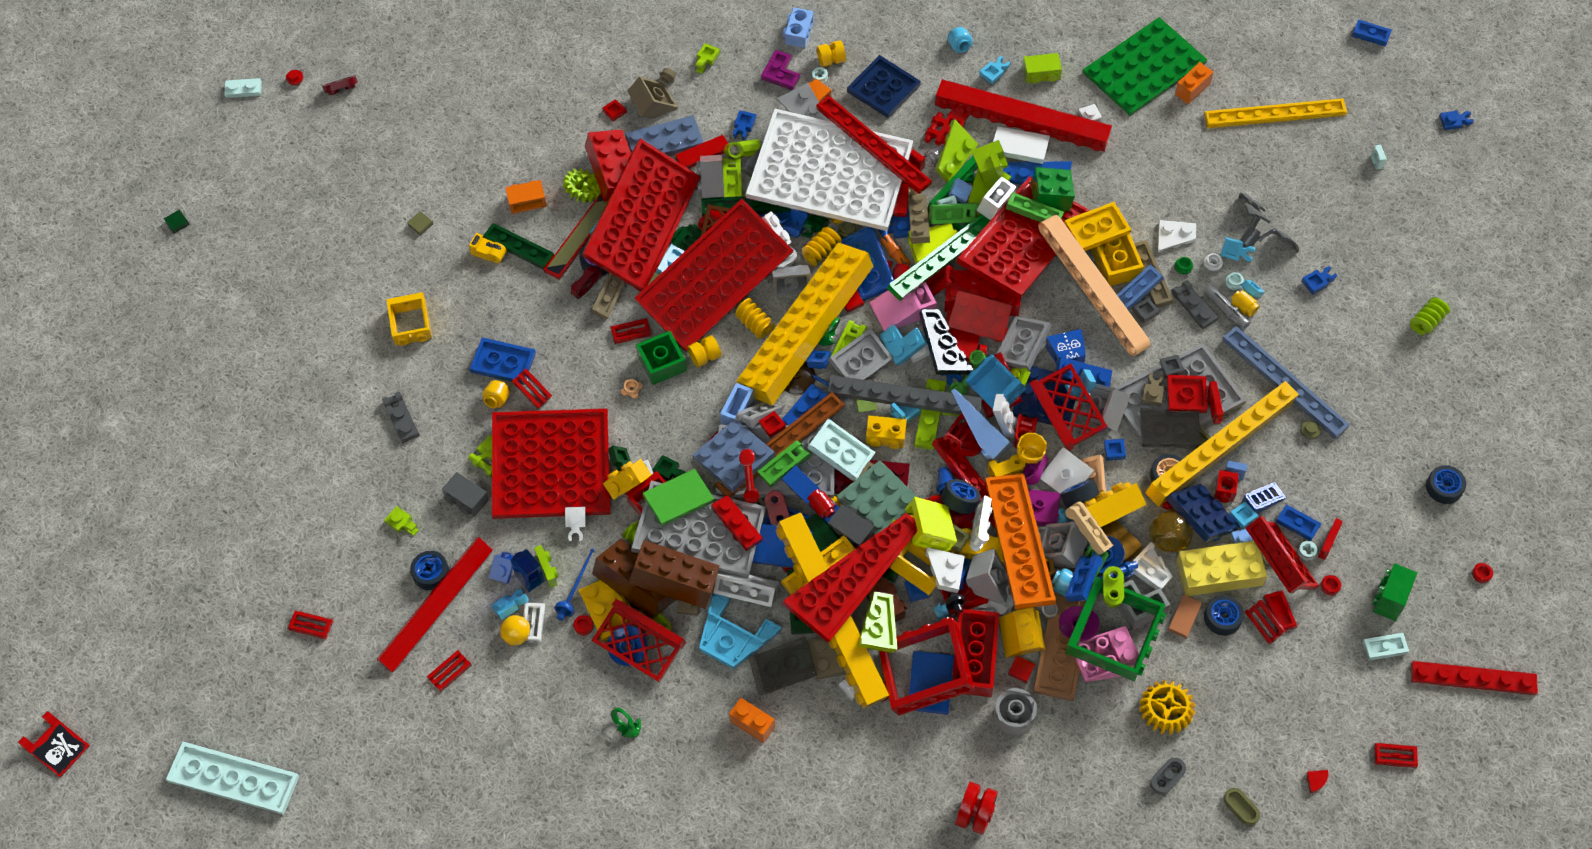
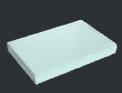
M827 419L807 447L852 481L859 477L867 462L875 454L873 450L830 419Z

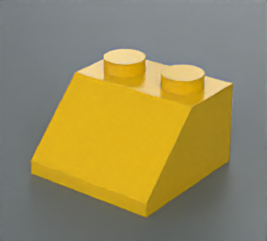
M1034 607L1021 609L999 618L1006 658L1046 650L1037 609Z

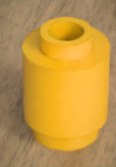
M1244 290L1241 292L1237 291L1231 298L1233 300L1231 304L1234 307H1238L1245 316L1252 317L1260 307L1257 301Z

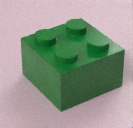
M1035 167L1031 179L1033 200L1061 211H1070L1075 198L1071 170Z
M671 331L636 344L637 356L652 385L687 371L686 360Z
M1394 563L1391 570L1387 568L1379 583V590L1372 601V605H1375L1373 612L1396 622L1407 603L1418 572Z

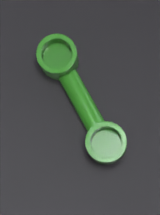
M975 350L970 354L973 371L986 358L985 354L980 350ZM968 375L965 376L961 383H952L949 387V393L956 389L961 395H966L968 384L965 380L968 378Z

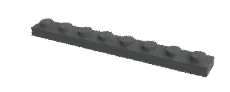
M830 375L828 394L833 392L837 397L890 405L895 403L897 406L960 415L962 412L952 393ZM962 395L980 412L981 397Z

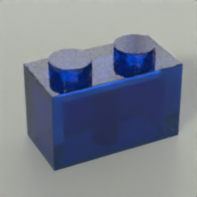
M527 549L517 552L510 560L515 577L528 593L545 582L540 564Z

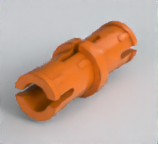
M889 234L885 235L884 237L888 243L884 238L880 240V243L887 249L888 255L894 258L898 264H903L902 261H904L909 266L911 261L903 254L902 248L896 245Z

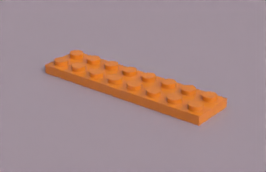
M1024 473L985 478L988 497L992 498V514L1014 608L1023 609L1055 605L1056 599Z

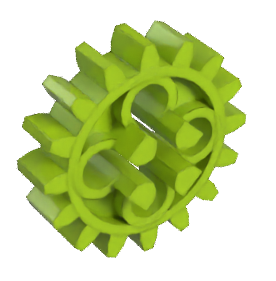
M574 168L572 172L568 171L564 177L563 188H566L565 193H570V198L575 197L577 202L581 199L583 203L586 200L591 203L593 199L596 200L601 192L594 173L589 174V170L583 172L582 168L579 171Z

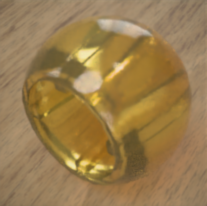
M1166 511L1153 519L1149 531L1150 540L1162 552H1179L1186 549L1191 543L1193 528L1179 513Z

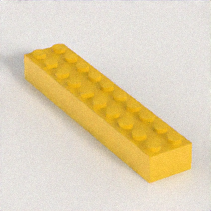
M837 243L736 380L738 384L754 389V399L772 406L824 336L831 322L840 314L874 267L868 252Z

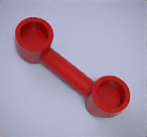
M746 448L740 452L739 461L744 465L746 490L744 492V500L753 504L758 501L760 496L759 491L754 488L752 464L755 460V453L753 450Z

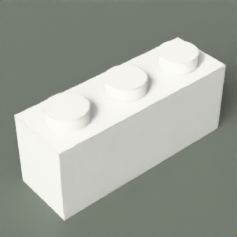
M718 572L713 593L772 607L777 598L780 582L753 575L745 578Z

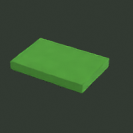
M695 469L643 492L645 501L661 526H665L714 502L713 496Z

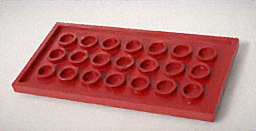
M640 138L581 256L641 292L648 286L656 272L701 176Z
M1029 176L1015 193L1033 200L1031 190L1032 177ZM1007 201L962 252L956 263L1020 300L1057 255L1039 231L1038 225L1041 222L1007 210ZM1073 201L1070 211H1063L1064 214L1061 220L1064 223L1065 220L1090 210Z
M741 199L643 289L634 300L666 332L671 331L677 344L687 352V346L698 342L767 278L773 270L783 263L794 250Z

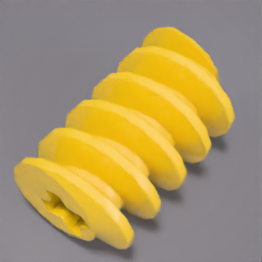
M824 227L821 232H818L802 248V255L812 266H817V262H821L822 257L825 258L827 253H830L832 248L837 245L836 243L842 242V239L833 229Z
M747 298L738 306L735 315L750 329L751 333L755 334L756 338L762 339L773 331L775 323H771V318H766L767 314L761 313L762 309L757 308V304L752 303L751 298Z

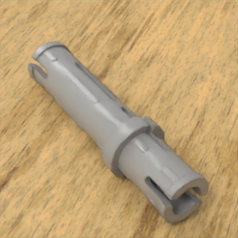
M1213 285L1206 287L1204 294L1227 315L1226 318L1228 320H1232L1242 331L1250 325V321L1240 313V309L1234 307Z

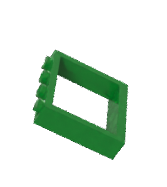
M1096 577L1065 653L1135 682L1137 675L1142 676L1146 665L1143 664L1144 658L1149 659L1153 647L1150 646L1152 640L1156 642L1160 630L1156 629L1158 623L1163 624L1166 613L1163 611L1166 604L1124 588L1122 603L1154 615L1134 668L1078 646L1099 594L1103 595V579ZM1116 593L1110 594L1113 598L1117 597Z

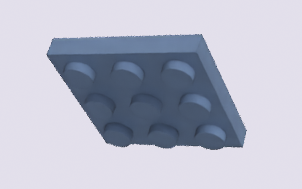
M734 419L692 456L697 463L733 493L746 482L744 465L739 461V455L743 449L748 448L755 453V460L752 464L753 475L775 457V452Z

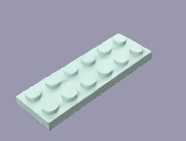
M182 742L166 781L284 815L300 776L294 772Z

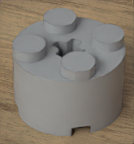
M1020 688L1008 689L996 701L994 721L997 728L1005 734L1012 736L1026 734L1034 724L1037 704L1026 690Z

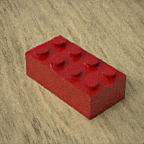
M622 129L588 132L585 142V149L604 202H608L631 155Z
M953 270L950 272L953 274V277L950 278L952 284L947 286L945 290L944 312H947V308L953 309L957 292L962 291L1012 305L1010 316L1019 317L1021 299L1019 300L971 271Z
M963 609V612L958 614L957 623L960 627L975 691L965 695L992 697L1000 615L998 612ZM955 653L952 681L961 678Z

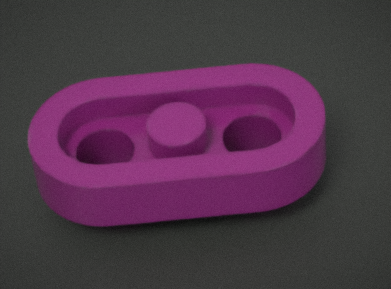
M1046 454L1037 464L1026 463L1022 473H1024L1027 485L1036 484L1040 481L1048 462Z

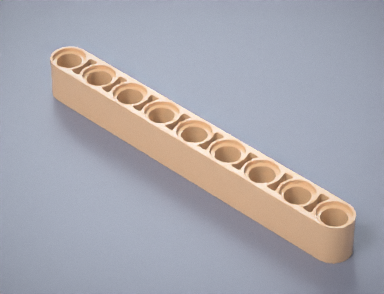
M1053 215L1039 223L1038 227L1042 236L1131 356H1136L1150 348V340L1061 218Z

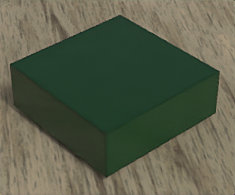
M180 210L163 218L173 234L190 225Z

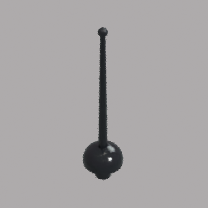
M949 592L950 596L946 600L947 609H954L956 614L962 613V606L966 603L964 596Z

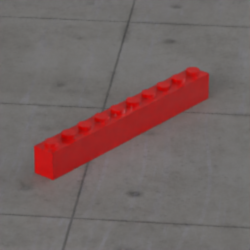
M944 79L941 80L935 97V105L941 109H954L957 113L961 114L969 112L975 118L987 119L992 123H1002L1010 128L1016 127L1027 132L1049 135L1061 142H1071L1076 146L1089 147L1094 151L1105 152L1112 130V125Z

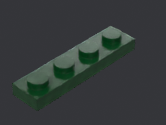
M494 223L491 224L483 235V238L502 244L507 249V252L543 270L554 256L553 252Z

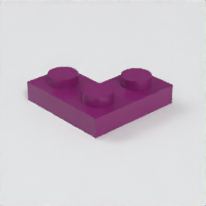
M775 50L761 74V80L794 90L800 79V74L786 69L792 60L791 55Z

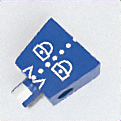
M1081 329L1047 336L1045 346L1056 365L1059 357L1084 363L1086 353Z

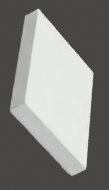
M998 126L993 142L1000 141L1004 156L1007 158L1043 164L1050 136Z

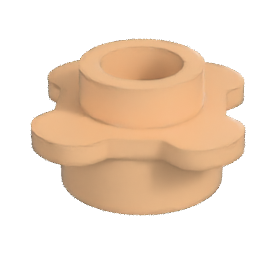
M627 379L624 383V388L621 389V394L623 396H631L633 399L638 398L639 390L643 387L642 383L634 379Z

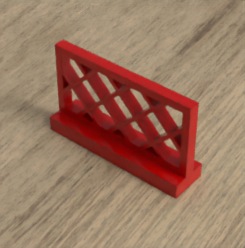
M1072 364L1059 369L1039 381L1034 380L1030 382L1033 392L1066 450L1071 451L1075 445L1108 428ZM1071 370L1073 374L1071 382L1061 380L1063 374ZM1049 381L1057 382L1054 391L1047 390L1044 384ZM1060 383L1069 385L1067 394L1057 392ZM1073 387L1082 389L1080 398L1070 395ZM1056 396L1066 398L1063 407L1054 404ZM1069 399L1079 401L1076 410L1066 408ZM1082 402L1091 405L1089 413L1079 411ZM1065 411L1074 413L1072 423L1063 420ZM1078 415L1088 417L1085 426L1075 424ZM1091 418L1098 419L1102 424L1096 428L1088 427ZM1074 427L1084 429L1082 436L1076 439L1073 438L1072 431Z
M1260 516L1245 528L1289 593H1294L1298 589L1315 590L1320 587L1276 522H1267L1263 516Z
M616 598L612 603V609L591 641L660 683L680 649L684 648L687 642L682 637ZM616 613L622 617L623 624L612 627L611 619ZM632 625L638 626L640 634L629 637L627 627ZM624 628L626 638L615 641L613 630ZM610 631L612 642H600L599 638L602 633ZM653 635L656 645L645 647L644 637ZM641 638L643 648L632 651L630 640ZM627 641L629 652L618 653L616 644ZM669 645L674 648L670 656L662 658L660 647ZM657 648L659 659L648 661L647 650ZM644 652L646 662L636 664L633 654ZM660 662L662 669L656 676L651 673L649 664Z

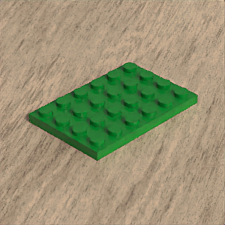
M1158 17L1085 67L1082 73L1131 116L1176 85L1199 62L1203 65L1206 64L1207 59L1165 21Z

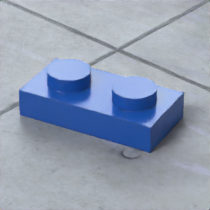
M1358 19L1352 36L1386 47L1392 29Z
M1287 504L1276 520V523L1309 541H1312L1322 524Z

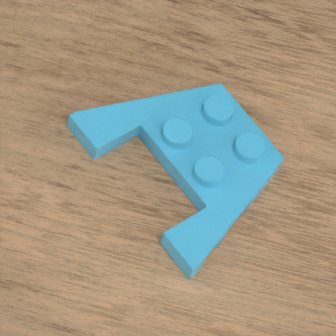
M713 593L699 651L734 670L779 634L782 628L772 621L765 619L756 635H753L721 617L730 603V599Z

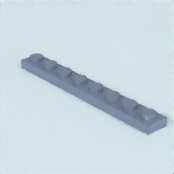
M1237 326L1223 337L1222 341L1276 388L1286 381L1299 394L1293 403L1334 439L1348 429L1350 424Z

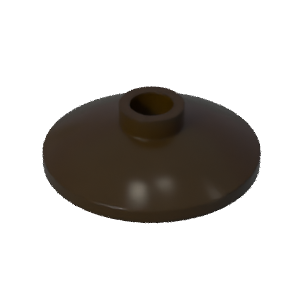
M804 362L797 372L799 375L794 376L784 390L791 394L804 393L811 384L814 385L815 378L812 375H815L814 369L809 368L807 363Z

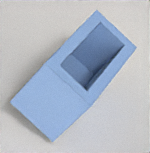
M738 383L735 384L720 413L721 425H728L735 419L739 411L752 406L754 402V389Z

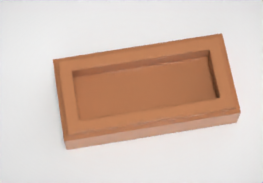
M1183 595L1168 631L1187 639L1202 602Z

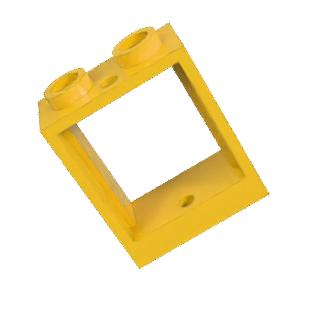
M423 292L386 299L391 334L395 346H405L412 342H424L427 339H432L427 304ZM422 309L425 328L398 333L395 314Z
M911 539L896 557L890 569L930 595L936 587L935 576L932 575L930 577L903 558L908 550L931 566L929 558L925 555L926 548L913 545Z

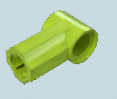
M759 139L730 142L725 145L724 154L728 158L752 156L761 147ZM733 145L737 148L735 155H732L730 152V148Z

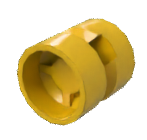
M841 40L831 42L830 45L822 44L816 47L821 67L832 66L833 62L835 64L846 62V53Z
M712 335L703 338L701 343L695 342L687 346L690 358L697 368L706 365L708 360L714 361L722 357L719 345Z

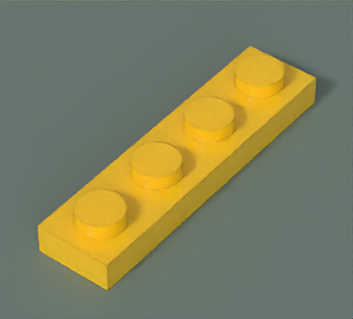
M844 535L820 553L829 568L854 551L855 548ZM795 572L781 581V584L790 595L800 589L803 583L800 576H797Z

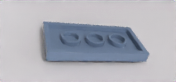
M694 115L626 133L631 152L640 138L666 155L683 152L704 143Z

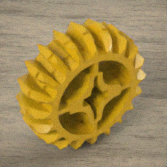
M1164 679L1161 685L1156 681L1153 686L1149 685L1147 687V691H1143V698L1139 701L1140 705H1142L1139 711L1143 713L1141 716L1142 720L1148 719L1146 722L1147 726L1154 725L1153 732L1160 728L1161 735L1164 734L1165 730H1168V734L1172 735L1173 730L1176 733H1180L1181 728L1185 730L1188 724L1192 723V717L1195 715V710H1193L1195 703L1191 702L1193 695H1187L1188 688L1182 690L1181 683L1174 686L1173 680L1170 681V684H1167ZM1166 694V697L1163 699H1153L1157 695ZM1174 697H1176L1181 703L1176 702L1174 700ZM1154 711L1159 712L1160 715H1161V718H1160L1159 716H1157ZM1172 715H1182L1178 719L1168 720V718Z

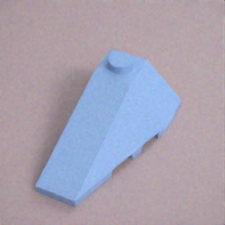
M956 389L951 391L976 441L982 448L980 452L988 460L990 458L996 460L1013 446Z

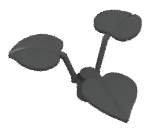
M1240 192L1238 198L1246 199L1254 205L1253 207L1245 203L1248 216H1253V219L1240 241L1244 242L1247 246L1253 247L1257 241L1261 242L1268 235L1275 234L1290 241L1298 253L1299 247L1294 240L1275 228L1259 236L1261 232L1256 229V226L1260 219L1270 223L1268 218L1260 212V209L1264 212L1266 210L1249 195Z

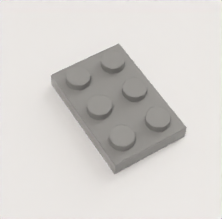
M1015 316L997 354L1000 352L1003 354L1009 367L1027 368L1030 371L1051 328L1050 323Z
M869 329L830 357L828 361L840 376L865 380L890 362L893 357L874 332Z

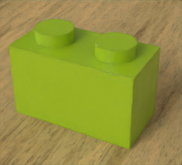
M1058 53L1024 56L1022 67L1026 83L1055 82L1061 79L1062 67Z

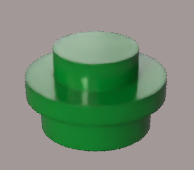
M1180 257L1176 260L1174 267L1178 273L1185 275L1193 270V263L1188 257Z

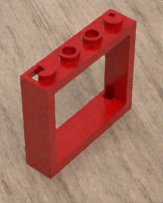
M953 617L943 618L940 622L926 624L920 629L902 633V635L896 637L897 650L950 632L961 678L898 698L889 657L890 652L879 651L891 709L898 716L975 691L960 627Z

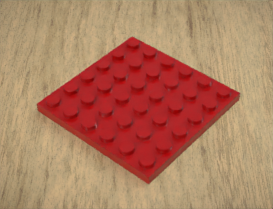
M608 408L492 412V519L565 516V507H585V516L611 515L610 494L603 485L609 479L607 477L609 475Z

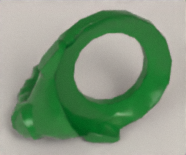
M836 317L831 322L823 338L819 341V345L831 346L835 344L832 337L835 335V330L841 320L840 318Z
M619 707L611 711V718L618 727L617 730L622 732V736L636 738L639 735L642 725L640 718L633 721L631 716ZM617 712L625 715L628 724L619 719Z

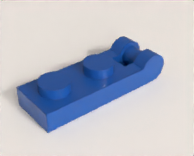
M1094 555L1092 558L1088 556L1080 557L1065 595L1068 602L1087 600L1098 567H1101L1103 563L1100 555Z

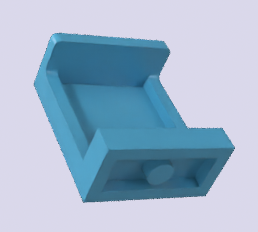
M993 354L986 357L981 365L972 371L965 380L992 409L996 394H1004L1006 402H1009L1010 406L1027 389Z

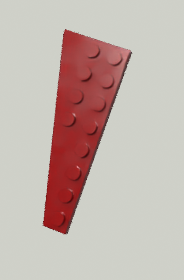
M905 513L881 532L798 589L781 604L829 643L918 530L915 519Z

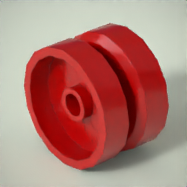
M970 781L955 825L966 829L973 817L975 818L972 826L973 832L984 835L996 807L995 802L998 791L987 788L982 798L979 799L981 786Z

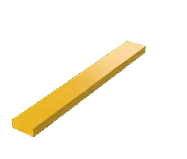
M1343 98L1204 111L1207 128L1347 115Z

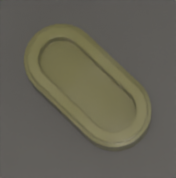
M1231 788L1226 791L1223 800L1228 809L1242 824L1246 826L1255 825L1260 819L1259 809L1240 789Z

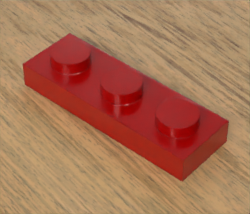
M728 495L711 505V509L745 551L762 542V536Z

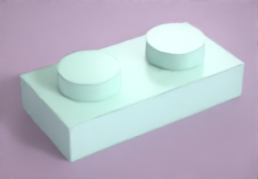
M260 78L225 81V97L261 96L262 81Z
M1403 633L1368 638L1362 642L1368 661L1409 653Z

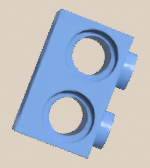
M793 7L792 14H788V26L784 27L783 30L785 44L806 47L814 22V11Z

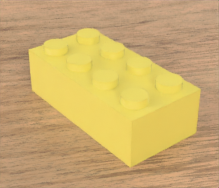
M1254 541L1179 551L1176 559L1186 596L1263 586L1267 578L1260 549Z

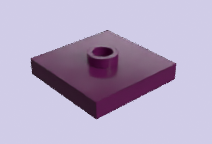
M1028 489L1037 525L1046 526L1047 524L1058 523L1060 493Z

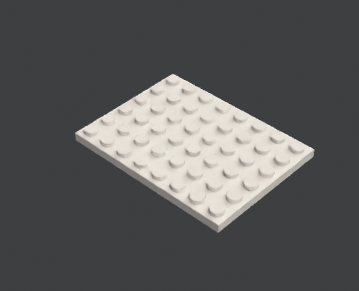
M774 109L746 192V198L888 231L902 180L831 121ZM874 132L905 159L909 160L913 140Z

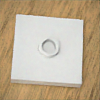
M1063 447L1042 473L1040 479L1058 493H1061L1078 483L1088 480L1094 473V470Z

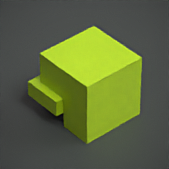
M999 140L972 150L986 188L995 185L1001 176L1006 179L1003 169L1009 166Z

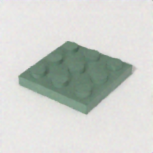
M879 460L838 494L837 500L846 507L852 506L858 511L857 515L860 517L869 518L874 523L873 526L876 531L874 535L888 527L893 519L897 520L904 515L907 505L917 496Z

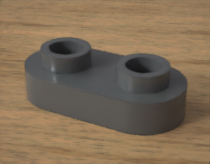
M1170 758L1152 777L1150 783L1152 790L1159 795L1167 794L1184 776L1186 772L1185 763L1179 758ZM1172 767L1177 768V769H1178V772H1177V773H1173V772L1171 771V768H1172ZM1163 782L1165 786L1159 787L1157 783Z

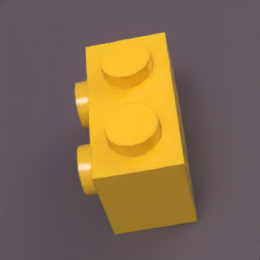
M868 415L866 444L872 447L889 446L891 449L904 448L907 419Z
M642 459L633 464L629 461L621 467L622 470L620 472L616 469L607 475L609 479L603 485L613 500L652 475Z

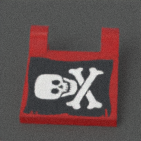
M47 711L42 716L51 725L34 744L24 736L18 743L61 778L90 745Z

